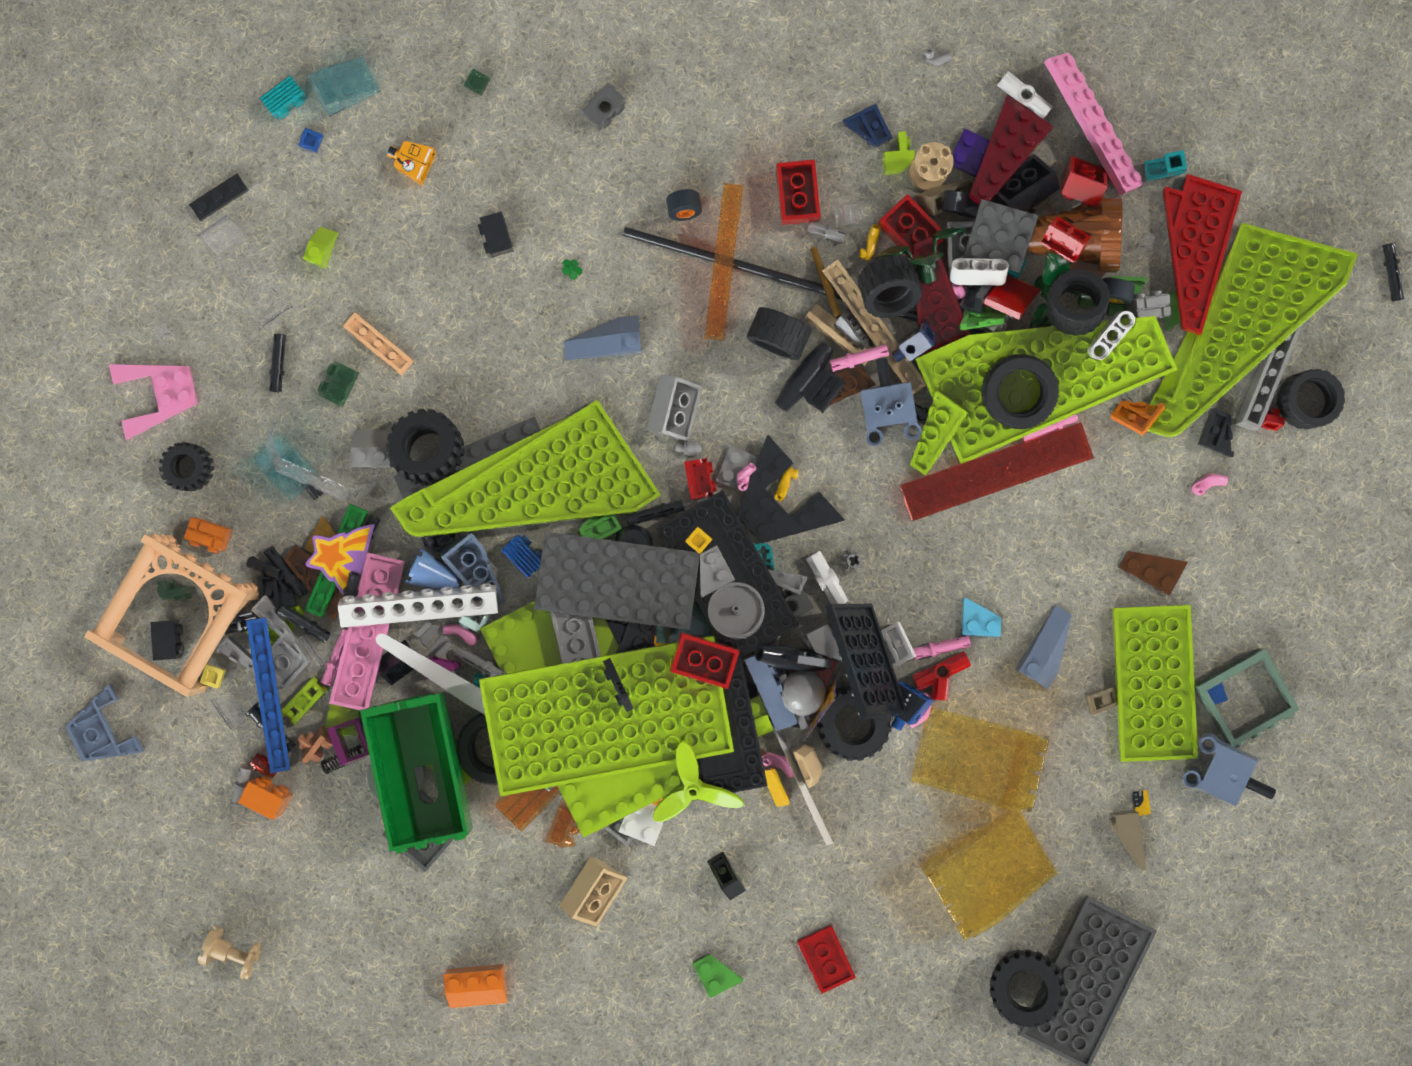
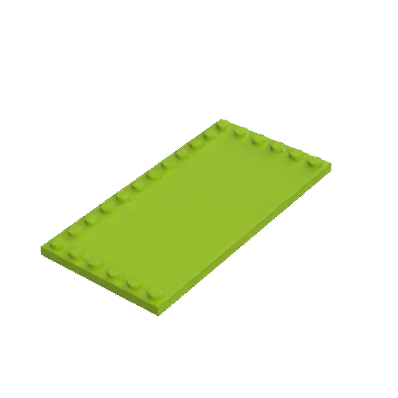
M535 601L480 628L500 670L505 671L506 674L562 663L551 612L534 609ZM592 617L601 656L615 654L619 645L606 619ZM673 763L558 785V788L584 838L656 802L684 784L679 776L677 764Z
M714 636L702 637L715 642ZM677 642L480 678L479 684L500 797L676 763V749L681 740H685L691 745L697 759L734 752L723 688L670 672L669 667ZM611 658L634 708L626 712L623 705H618L615 695H617L616 689L611 680L607 681L603 672L606 669L603 661Z

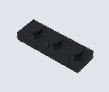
M237 173L189 205L198 219L203 221L248 192L249 189Z

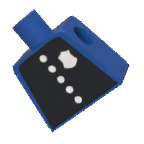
M898 682L908 713L896 716L891 724L893 728L900 731L905 723L909 725L917 724L934 702L933 699L905 682Z

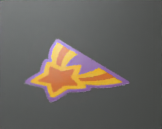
M374 524L359 527L348 534H345V532L339 533L331 538L314 535L312 538L315 553L305 563L306 566L321 570L330 582L334 580L338 589L344 594L343 589L347 585L349 572L354 571L362 574Z
M838 673L832 683L828 685L824 703L816 712L805 739L835 700V682Z

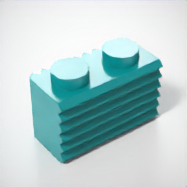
M289 75L259 98L276 120H278L279 118H286L290 114L289 111L294 107L302 106L308 97L292 76Z

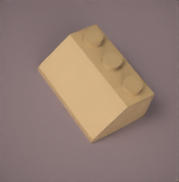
M590 857L559 906L571 918L597 927L628 878L603 861Z

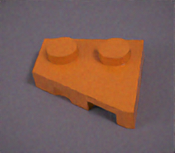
M1121 401L1110 416L1114 421L1144 436L1164 411L1165 404L1147 405L1146 402L1133 403L1131 401Z

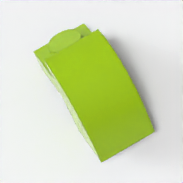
M906 131L898 132L896 136L897 151L884 152V175L900 174L911 165L915 156V150H907L910 149V137L906 136Z
M760 695L751 698L758 737L774 731Z

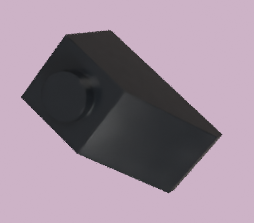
M724 852L707 861L721 890L729 900L746 891L740 877Z

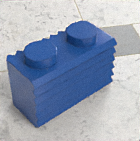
M518 534L501 551L527 578H530L540 568L542 552L538 548L534 550L530 546L532 542L525 535L521 537Z

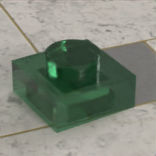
M472 69L464 83V87L482 96L491 79L481 72Z

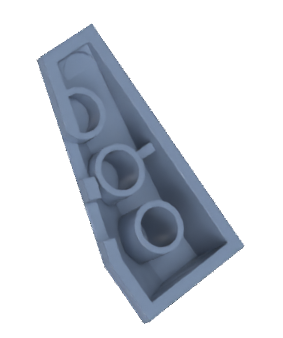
M639 316L619 317L564 341L566 360L642 354Z
M472 532L454 539L439 551L441 558L465 585H471L472 587L485 583L496 585L498 607L505 602L485 549ZM475 596L479 601L482 600L481 597Z
M1055 605L1015 670L1048 690L1059 671L1072 615Z

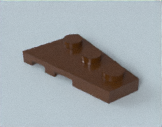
M859 364L854 365L853 368L847 367L836 370L833 373L842 378L846 384L830 405L861 392L862 389L876 386V384Z
M1127 551L1118 568L1161 592L1171 595L1188 562Z

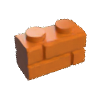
M191 517L184 539L189 540V544L192 546L200 547L204 545L208 547V551L218 554L219 551L226 550L233 529L197 517Z

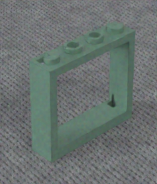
M1263 648L1256 649L1195 684V690L1225 743L1236 748L1245 744L1244 741L1250 737L1256 738L1262 734L1261 731L1264 729L1276 727L1280 720L1293 717L1295 712L1300 710L1266 649ZM1262 660L1288 707L1233 737L1207 690Z

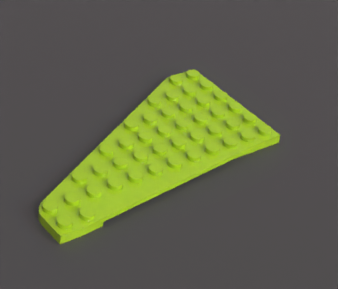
M1241 223L1233 246L1220 269L1202 334L1197 335L1187 332L1173 359L1178 370L1165 375L1149 404L1158 405V403L1165 404V409L1149 428L1148 432L1163 437H1175L1181 434L1347 285L1358 253Z
M596 400L577 413L404 498L390 507V509L408 534L423 537L634 513L661 496V494L599 401Z

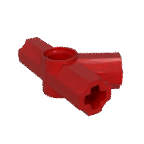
M962 651L912 675V678L919 691L931 686V699L948 701L950 676L971 667V664L965 652ZM940 666H944L946 669L943 676H938L937 669Z

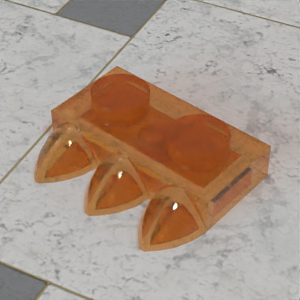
M559 805L546 838V842L562 848L575 846L574 840L568 835L581 833L579 828L573 824L575 820L568 807Z

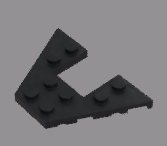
M769 435L766 436L755 465L756 471L750 477L748 488L738 509L737 515L762 543L844 521L845 519L820 491L791 517L770 495L766 488L794 463Z

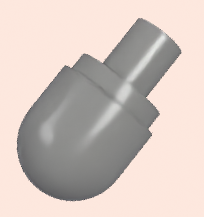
M696 441L675 444V452H683V455L698 456L702 450L700 443Z

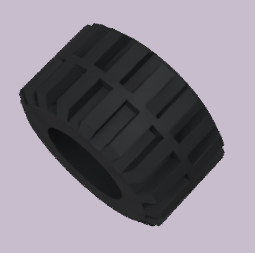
M187 442L175 443L174 447L169 446L167 448L168 452H163L162 456H164V459L159 461L162 464V467H159V472H163L161 475L162 479L167 480L165 483L177 490H200L203 488L202 485L209 483L207 479H212L213 474H210L211 470L214 471V466H211V463L214 462L213 458H209L211 454L205 451V448ZM185 456H191L195 463L194 472L188 478H183L178 471L179 462Z

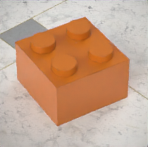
M261 776L247 783L238 803L274 820L284 813L293 794L289 792L290 789L280 784L277 786L272 783L270 778Z

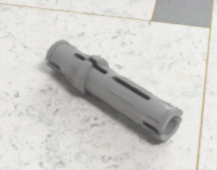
M458 647L454 653L456 659L477 669L483 676L491 677L506 674L505 671L495 667L492 662L484 661L463 647Z

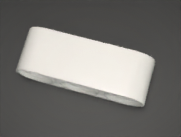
M958 258L952 262L950 281L957 285H1003L1006 282L1009 264L1003 259Z
M1129 311L1117 312L1089 345L1088 355L1097 360L1105 359L1134 325L1135 317L1133 313ZM1124 314L1128 317L1126 325L1120 323V317ZM1113 330L1115 338L1110 341L1107 338V333ZM1100 345L1103 349L1102 354L1096 356L1094 348Z

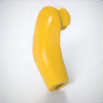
M872 224L866 239V249L862 248L859 251V257L865 259V261H869L875 252L881 231L880 225Z
M789 467L784 472L775 494L777 501H783L786 497L791 478H798V469Z

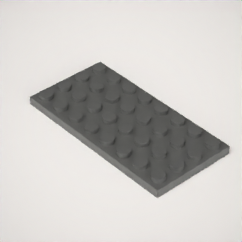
M545 532L534 609L690 630L700 554L692 551Z
M1086 895L1053 961L1060 968V972L1065 980L1066 993L1063 1008L1056 1015V1018L1053 1021H1049L1047 1025L1043 1027L1041 1025L1036 1026V1029H1030V1027L1020 1028L1018 1034L1080 1066H1091L1157 931ZM1044 981L1031 1007L1037 1006L1044 1000L1046 996V984Z

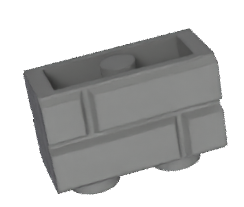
M1161 290L1150 291V295L1135 293L1133 294L1131 304L1126 305V309L1133 313L1135 318L1156 316V319L1169 317L1171 315V307L1169 306L1170 295L1162 293Z

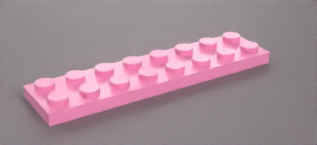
M1068 52L1046 60L1044 62L1118 194L1121 196L1144 185L1140 174L1132 165L1131 158L1124 151L1121 140L1116 137L1112 124L1107 121L1103 108L1098 105L1093 91L1085 82L1084 75L1078 70L1073 56Z
M367 553L358 587L359 593L356 597H362L365 594L382 595L385 592L398 594L406 562ZM381 605L375 606L377 610L384 609V607ZM362 607L355 608L358 612L365 611ZM390 623L348 627L330 704L356 710L370 707L384 648L377 644L376 637L379 634L388 635Z

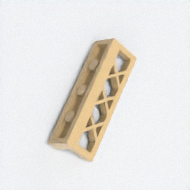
M818 304L805 317L806 321L846 353L853 354L872 348L867 345L861 350L834 326L837 319ZM867 362L860 363V364L864 367Z

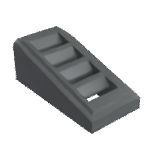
M849 309L834 324L840 332L861 350L872 341Z

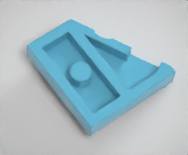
M963 598L961 635L1001 637V617L975 602Z

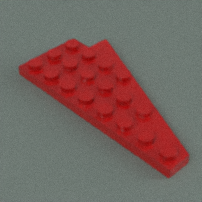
M1187 174L1181 191L1165 186L1162 193L1181 330L1201 335L1242 191Z

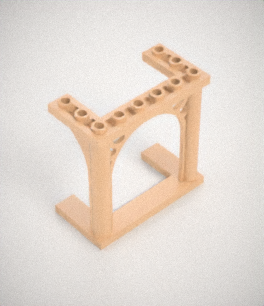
M144 534L141 539L144 545L96 627L94 630H88L84 637L186 697L203 693L208 686L201 684L198 677L235 616L250 600H259V587L251 582L248 584L245 582L235 584L230 581L231 577L228 575L214 572L215 568L207 563L202 565L197 562L198 558L189 553L185 555L180 552L181 548L179 547L180 544L176 543L177 539L169 534ZM161 555L167 559V567L164 570L158 565V558ZM173 562H174L175 565H178V564H179V568H178V569H174V568L172 567ZM151 564H152L153 568L155 569V571H154L153 573H150V572H149V570L152 568V567L150 566ZM191 572L195 573L194 577H191ZM168 573L183 575L194 581L205 594L209 607L206 629L178 677L121 645L126 637L115 631L139 589L148 580ZM209 581L208 584H215V586L209 589L205 586V583ZM217 589L223 590L224 597L220 600L212 599L211 594ZM223 604L221 607H218V611L214 609V605Z

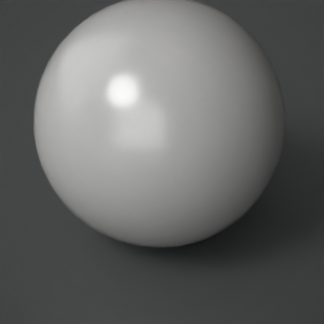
M793 671L783 681V692H781L783 703L795 715H811L823 705L826 689L822 679L812 671Z

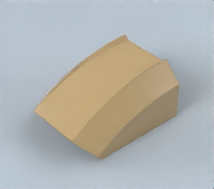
M804 742L791 749L808 788H811L820 780L824 767L821 766L815 752V746Z

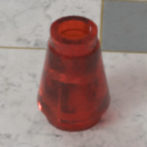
M257 753L249 764L252 767L251 770L272 779L276 775V773H270L269 761L264 754Z

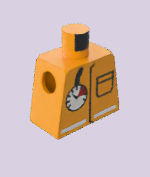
M404 141L400 149L391 145L387 156L395 159L393 166L396 170L419 185H423L437 152L432 147Z

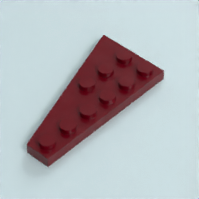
M1009 94L1006 96L969 198L977 204H980L981 199L991 201L1054 127Z
M932 236L913 244L914 257L926 255L933 251ZM941 258L935 262V281L922 284L919 272H916L922 290V296L917 303L918 326L926 321L937 336L935 345L920 354L919 357L962 337L971 335L969 329L961 330L960 324L963 314Z

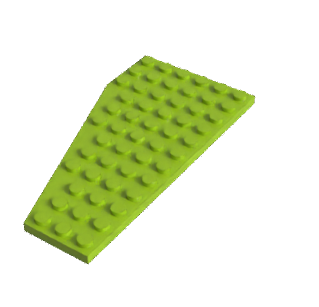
M1156 316L1135 318L1134 325L1109 355L1102 360L1091 358L1088 355V347L1110 320L1102 321L1094 331L1078 336L1065 334L1057 330L1055 326L972 334L915 358L932 400H934V394L938 390L969 411L950 440L960 464L1178 370ZM1128 318L1120 319L1122 325L1127 324ZM1113 330L1108 331V340L1111 341L1115 338ZM1100 345L1096 346L1094 354L1096 356L1102 354V347ZM1027 354L1037 357L1048 364L1057 377L1059 398L1057 399L1056 407H1054V411L1044 422L1035 427L1014 429L1004 426L994 420L983 405L981 385L983 384L984 376L996 361L1005 356ZM1016 370L1009 373L1002 380L999 387V398L1002 405L1013 413H1022L1031 409L1037 403L1040 396L1038 379L1027 370Z

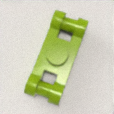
M313 677L281 710L284 717L287 716L293 726L328 691L325 686L322 687L318 683L319 680L316 677ZM311 688L317 692L314 696L309 692ZM293 707L299 711L297 714L292 711Z

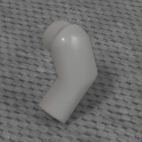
M927 48L924 51L923 57L925 61L934 66L952 61V55L949 51L940 55L936 54L932 48Z

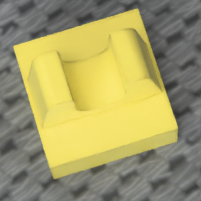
M206 664L200 683L219 689L226 670Z

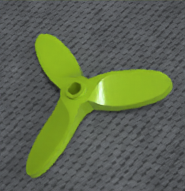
M681 740L676 749V764L684 785L673 790L661 800L654 810L653 820L656 822L667 821L681 813L692 800L696 799L729 808H740L744 805V801L733 792L703 783L699 779V767L693 748L687 741Z

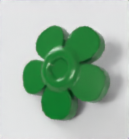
M565 259L562 262L564 266L562 273L564 275L569 274L570 279L575 280L578 275L582 274V269L577 267L578 261L575 259L571 261Z

